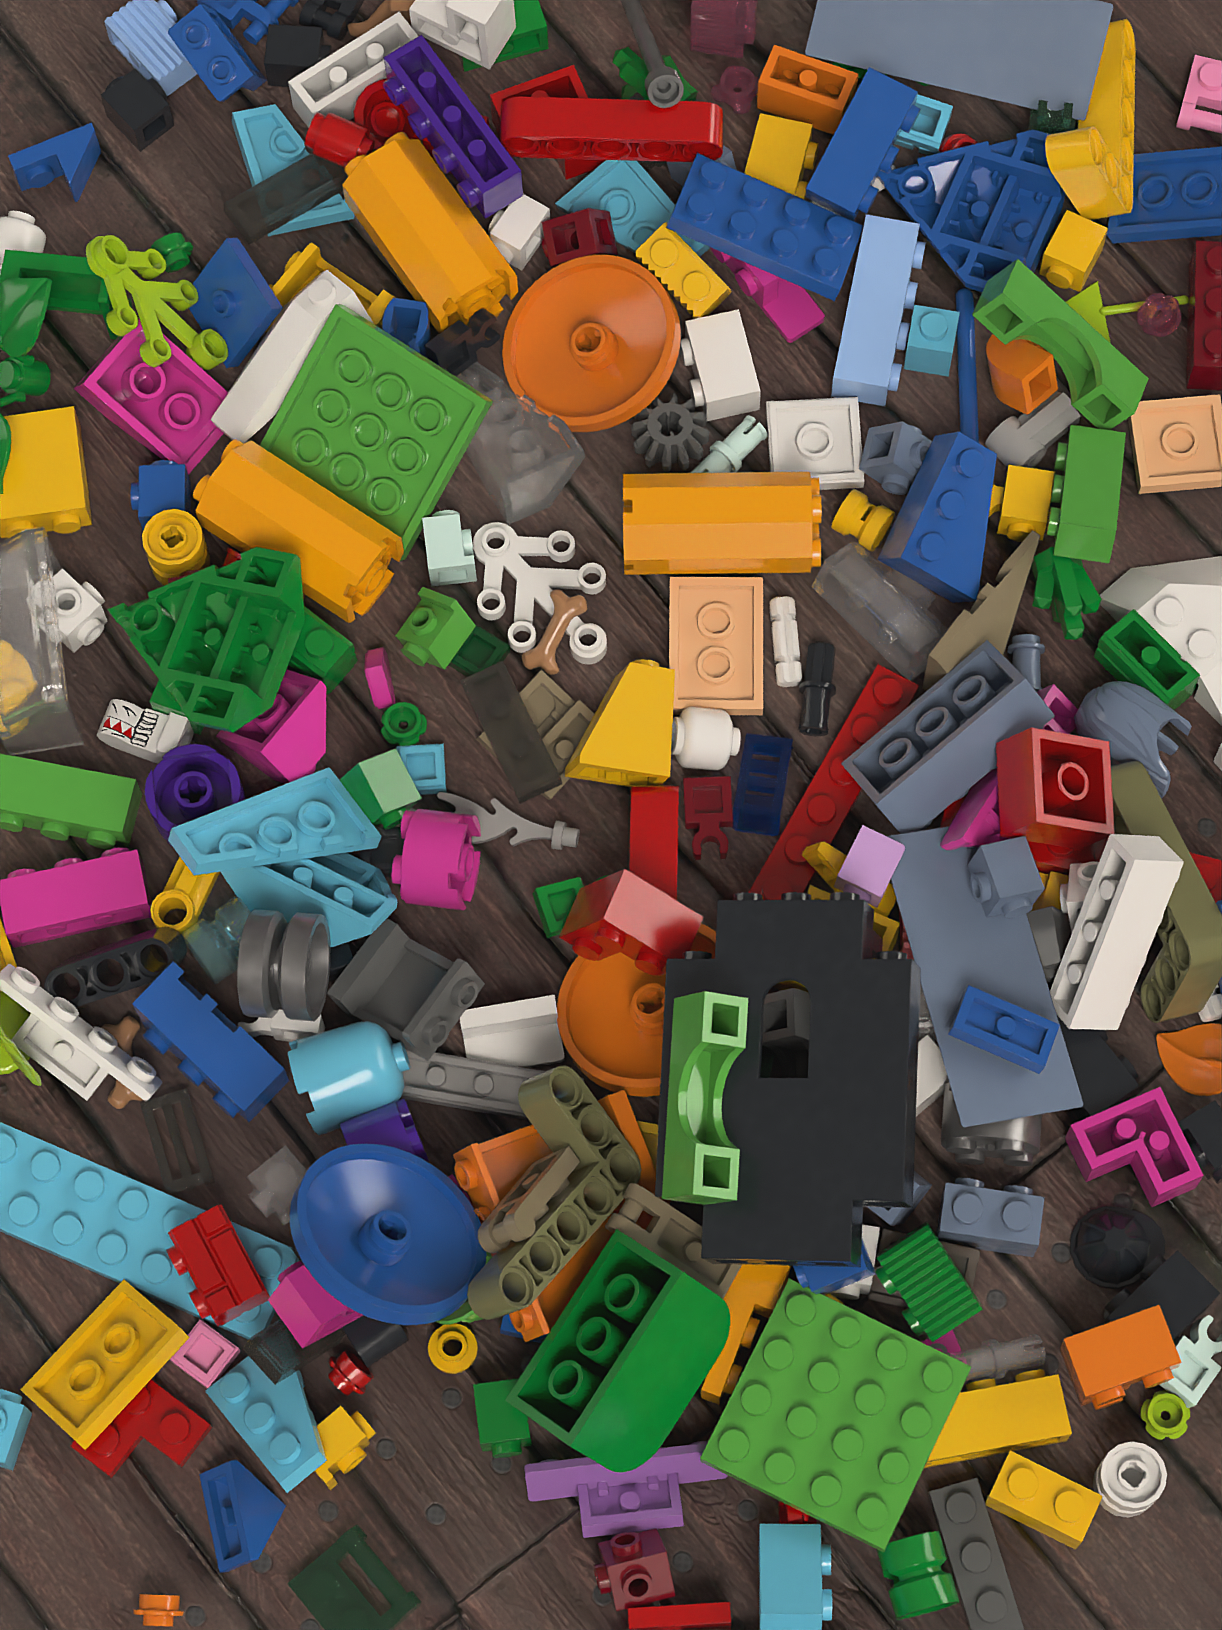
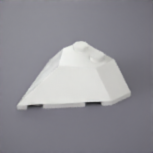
M1222 556L1130 568L1099 595L1102 599L1100 605L1117 622L1133 609L1136 610L1181 655L1180 659L1187 661L1200 674L1197 682L1199 686L1194 699L1222 726Z

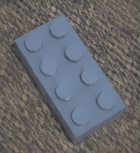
M986 640L841 764L900 834L922 831L950 804L964 797L969 789L982 777L997 768V742L1031 727L1043 729L1044 725L1054 718L1055 715L1027 679Z

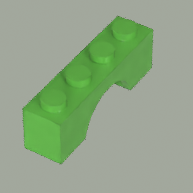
M1016 259L987 281L972 315L1005 345L1013 340L1023 339L1034 342L1047 352L1053 354V358L1060 365L1068 381L1071 405L1097 429L1111 430L1135 414L1149 378L1019 259Z
M707 991L674 998L662 1199L703 1205L737 1200L740 1149L734 1146L726 1135L722 1120V1095L725 1081L733 1062L746 1048L748 998Z

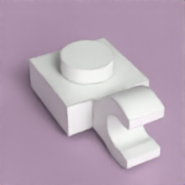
M280 1009L273 1018H258L257 1021L250 1024L245 1022L238 1023V1027L241 1026L251 1037L269 1035L273 1036L275 1040L289 1042L325 1031L321 1014L315 1022L290 1020L285 1016L283 1010Z

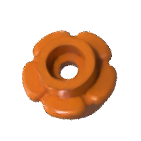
M139 1594L138 1610H133V1613L135 1615H143V1626L173 1627L174 1616H183L184 1611H179L180 1596Z

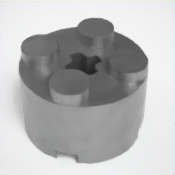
M947 1083L944 1090L941 1146L946 1151L955 1153V1161L962 1164L980 1165L984 1164L985 1157L1004 1158L1003 1163L1011 1166L1033 1165V1155L1038 1154L1040 1151L1042 1114L963 1127L950 1084Z

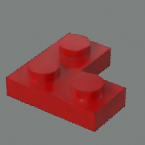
M150 1380L86 1450L75 1440L70 1446L112 1478L142 1439H145L182 1468L213 1427L154 1381Z

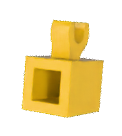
M1008 465L1004 487L993 485L989 517L994 512L1000 511L997 534H1004L1011 540L1023 542L1033 530L1040 535L1039 540H1043L1048 521L1054 471Z

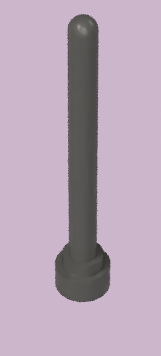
M621 0L649 72L645 79V90L649 100L660 108L672 107L681 100L684 93L680 76L676 70L665 66L640 1Z

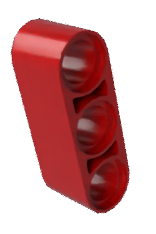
M631 785L629 872L677 900L679 786Z

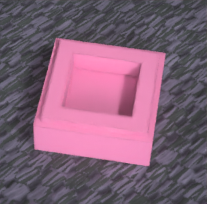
M199 1320L188 1334L190 1338L170 1358V1361L208 1389L221 1378L241 1351L202 1320Z

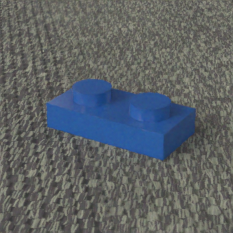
M968 985L962 994L948 1035L1040 1074L1046 1066L1060 1024Z

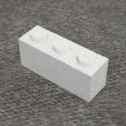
M400 12L394 14L288 81L294 110L308 128L317 112L326 116L331 112L351 120L354 118L353 111L356 100L368 85L387 78L384 57L419 36Z

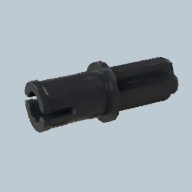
M816 641V643L808 646L805 681L799 685V692L803 694L798 730L804 735L815 737L828 734L830 699L836 695V687L832 685L836 649L834 645L823 641Z

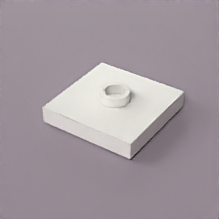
M858 397L766 402L770 472H810L811 478H819L820 490L864 488V472L859 470L862 459Z

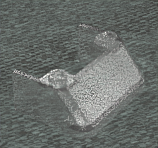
M44 526L24 529L0 543V738L8 754L11 756L84 745L83 734L68 702L53 578L61 570V566Z

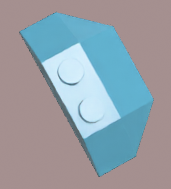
M348 853L221 871L244 908L250 912L254 909L279 911L284 915L287 924L297 912L322 914L325 916L329 927L330 948L371 935L397 908L398 903L381 869Z

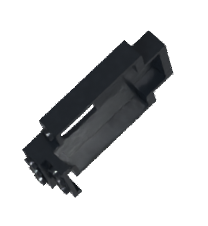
M788 892L781 894V900H763L761 894L735 893L733 894V900H718L715 959H712L711 953L703 951H685L682 953V959H667L655 1197L660 1198L666 1203H688L662 1199L674 998L703 991L748 998L746 1048L733 1062L728 1072L722 1095L724 1129L730 1142L740 1149L737 1200L703 1206L701 1258L712 1264L861 1267L863 1207L913 1208L921 968L912 959H907L906 953L882 951L883 939L873 930L874 909L865 900H860L859 894L835 892L830 894V900H811L810 894ZM789 980L799 982L806 987L811 999L808 1078H761L765 997L769 990L777 983Z

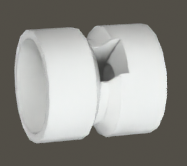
M1127 1442L1117 1445L1107 1453L1094 1473L1093 1488L1094 1492L1103 1496L1100 1502L1102 1507L1115 1516L1128 1518L1142 1514L1154 1504L1166 1486L1167 1472L1164 1461L1154 1449L1144 1443Z

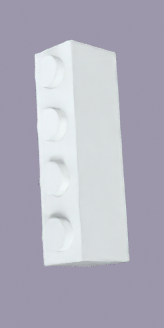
M1109 835L1050 989L1056 1014L1069 1029L1118 1030L1184 863L1159 836Z

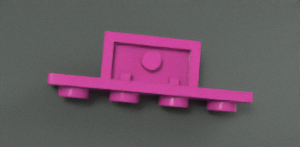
M711 248L715 257L721 263L725 262L733 272L741 290L755 300L788 343L796 341L824 322V313L803 287Z

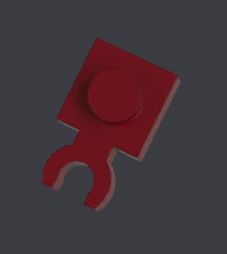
M731 776L683 778L685 829H699L692 841L694 859L701 860V847L706 842L716 843L719 847L720 859H726L728 855V839L720 828L733 827Z

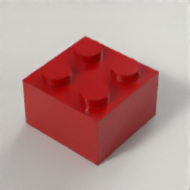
M1031 727L996 743L1000 837L1013 839L1026 836L1027 841L1080 849L1106 839L1110 834H1115L1109 741Z

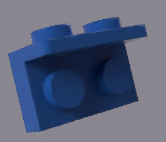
M200 3L168 30V35L216 100L224 102L241 87L255 91L267 81L215 9Z

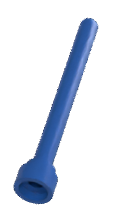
M962 288L956 293L955 297L956 311L960 312L957 326L960 432L979 443L975 320L972 315L974 312V296L971 290Z

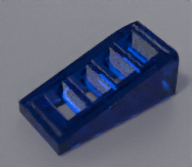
M746 733L733 807L732 828L735 831L770 836L779 835L793 739ZM753 754L780 757V762L753 759ZM750 773L775 775L777 779L751 776ZM748 791L774 794V797L752 795L747 793Z

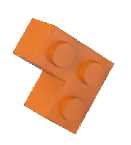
M1160 1305L1064 1338L1060 1347L1061 1355L1080 1405L1093 1403L1095 1410L1123 1401V1397L1126 1396L1125 1390H1128L1131 1384L1143 1381L1146 1389L1174 1379L1171 1370L1178 1368L1182 1363Z

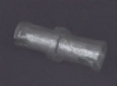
M1036 1333L1028 1337L1001 1343L996 1339L986 1340L978 1348L945 1353L971 1366V1371L966 1381L986 1376L990 1379H1000L1005 1377L1008 1371L1035 1365L1041 1366L1044 1365L1046 1360L1045 1347L1038 1349L1034 1347V1345H1039L1043 1342Z

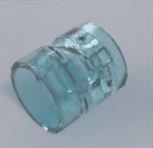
M237 895L215 910L214 920L201 919L181 933L193 956L215 985L238 969L239 948L243 928L251 912Z

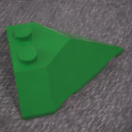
M255 547L241 553V559L221 568L212 565L148 592L149 598L130 606L121 603L107 609L115 621L125 630L130 637L129 640L163 686L181 706L180 709L190 722L233 733L270 709L277 696L305 622L300 558L296 554Z

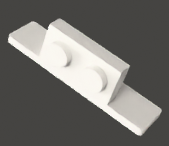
M8 964L0 971V990L31 1013L11 1040L20 1050L86 1101L94 1094L108 1074L112 1075L144 1101H148L161 1086L162 1080L155 1076V1069L147 1061L140 1057L129 1056L117 1046V1040L108 1031L100 1027L93 1028L78 1016L79 1012L73 1004L61 997L54 998L41 988L40 981L33 973L22 967L15 968L11 964Z

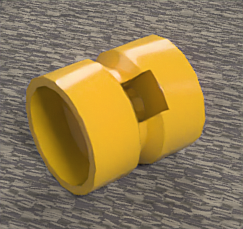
M178 509L163 510L146 523L142 533L143 547L151 570L160 583L167 585L168 578L179 577L185 571L202 570L210 566L209 551L202 528L197 519L191 514Z

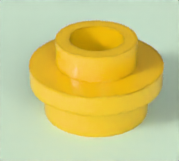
M457 1323L445 1324L436 1329L428 1343V1354L433 1365L440 1371L449 1374H457L467 1370L474 1363L478 1353L477 1341L472 1331L466 1326ZM455 1339L461 1342L462 1349L459 1354L449 1356L444 1353L443 1347L448 1340Z

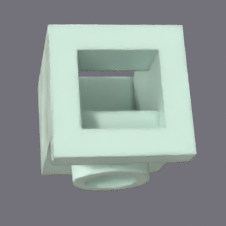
M443 510L434 513L432 517L422 518L431 587L477 581L471 529L461 530L459 512Z

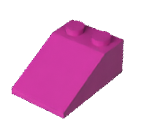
M138 317V326L125 336H118L73 389L108 420L162 460L185 464L189 475L224 434L213 424L211 418L228 392L164 334L163 337L171 348L170 359L158 367L147 365L143 361L139 350L140 345L146 341Z

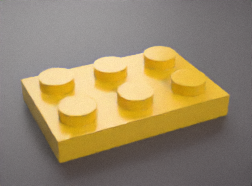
M123 1279L20 1390L86 1450L190 1337Z

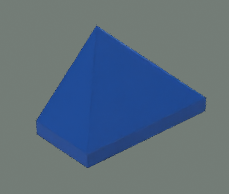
M238 1460L228 1461L199 1474L219 1573L228 1572L258 1560L286 1505Z

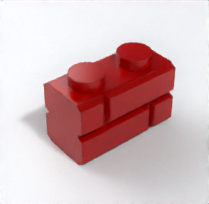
M222 1204L212 1207L197 1215L196 1218L190 1219L168 1232L174 1246L166 1249L179 1276L189 1272L197 1288L188 1294L202 1319L211 1315L216 1325L222 1326L239 1317L244 1312L250 1311L268 1301L270 1296Z

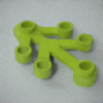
M113 235L97 236L87 244L86 256L88 265L96 275L104 279L113 310L108 312L106 316L108 327L118 336H125L138 326V317L129 306L125 289L132 294L146 341L140 345V355L147 365L158 367L171 357V348L163 337L159 321L187 347L186 355L202 369L211 370L227 359L228 348L219 333L212 329H206L198 334L165 303L170 302L179 311H185L197 303L198 292L191 282L187 280H180L177 283L143 281L131 271L137 270L139 275L146 280H153L166 270V262L157 250L150 248L145 252L128 251L126 245Z

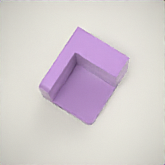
M862 825L837 875L834 887L843 892L859 894L860 900H865L868 904L878 908L905 851V846Z

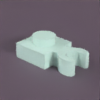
M1210 1315L1198 1319L1192 1325L1190 1331L1191 1341L1184 1335L1174 1340L1182 1363L1178 1368L1171 1370L1174 1379L1159 1384L1168 1393L1181 1398L1187 1408L1193 1407L1198 1403L1222 1368L1211 1359L1214 1354L1222 1351V1334L1217 1338L1216 1342L1209 1339L1207 1328L1214 1319Z

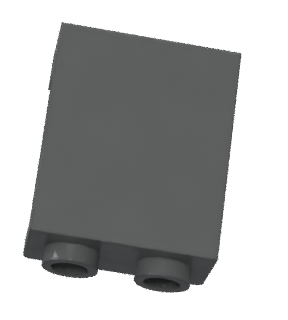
M386 919L368 937L327 994L349 1018L356 1022L369 1021L380 1025L388 1032L392 1042L402 1041L405 1049L429 1061L437 1048L446 1041L449 1032L465 1010L474 1003L485 983L466 961L458 958L453 962L413 941L398 924Z

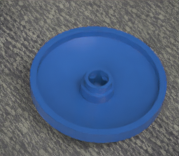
M353 1144L339 1147L315 1161L305 1173L294 1192L290 1206V1228L294 1245L305 1267L314 1279L334 1298L369 1318L398 1325H421L441 1320L451 1315L468 1299L467 1293L470 1282L486 1264V1251L481 1247L478 1240V1229L481 1226V1222L477 1214H475L470 1201L460 1188L442 1171L409 1152L378 1144Z

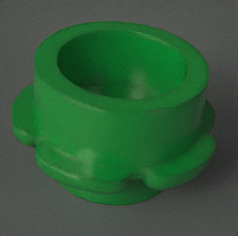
M171 233L156 240L150 248L157 250L163 256L166 262L165 271L172 273L181 270L189 264V256L193 250V245L191 242H186L182 233Z
M407 702L393 704L383 713L381 722L384 724V727L381 729L382 735L390 744L398 743L400 746L415 745L419 742V736L423 735L427 729L426 717L420 714L417 706ZM401 722H407L408 727L406 729H401L399 727V724Z

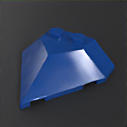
M1037 130L1017 133L1016 139L992 145L985 141L917 158V164L893 170L891 168L888 174L880 170L877 176L914 223L920 224L919 230L965 287L983 292L989 279L1016 259H1019L1033 273L1035 272L1062 210L1066 194L1048 166L1045 142L1047 135L1051 134Z

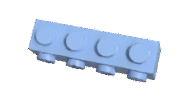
M866 214L833 376L831 397H858V402L885 406L888 390L897 392L902 364L894 363L896 349H906L910 323L902 322L904 308L913 310L918 287L917 282L910 281L912 268L921 269L926 242L918 241L919 223Z

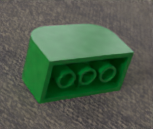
M616 1229L505 1401L568 1446L613 1472H627L636 1469L647 1462L664 1443L721 1354L730 1330L729 1308L726 1302L710 1289Z

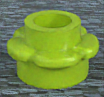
M1163 1390L1156 1392L1151 1400L1147 1399L1143 1403L1140 1416L1146 1423L1145 1429L1149 1435L1158 1440H1163L1165 1437L1174 1440L1186 1432L1188 1427L1186 1421L1190 1418V1409L1186 1407L1181 1398ZM1163 1411L1170 1414L1169 1420L1165 1421L1161 1418Z

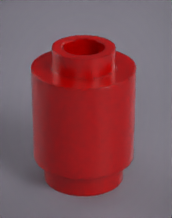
M317 112L308 128L304 146L313 149V155L345 168L352 159L360 155L367 156L371 154L375 141L369 138V128L331 112L327 116Z

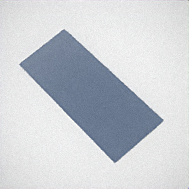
M818 0L805 54L867 70L870 67L880 73L1083 121L1086 119L1113 11V4L1098 0Z
M949 827L887 836L905 846V851L893 873L891 882L914 962L921 968L920 983L961 1125L963 1127H971L1082 1107V1097L1060 1026L1046 1066L1040 1074L948 1035L962 994L968 985L1059 1024L1027 914L1010 919L1005 918L1004 914L986 918L981 902L978 903L973 897L968 864L979 847H960L955 850L943 849L940 843Z

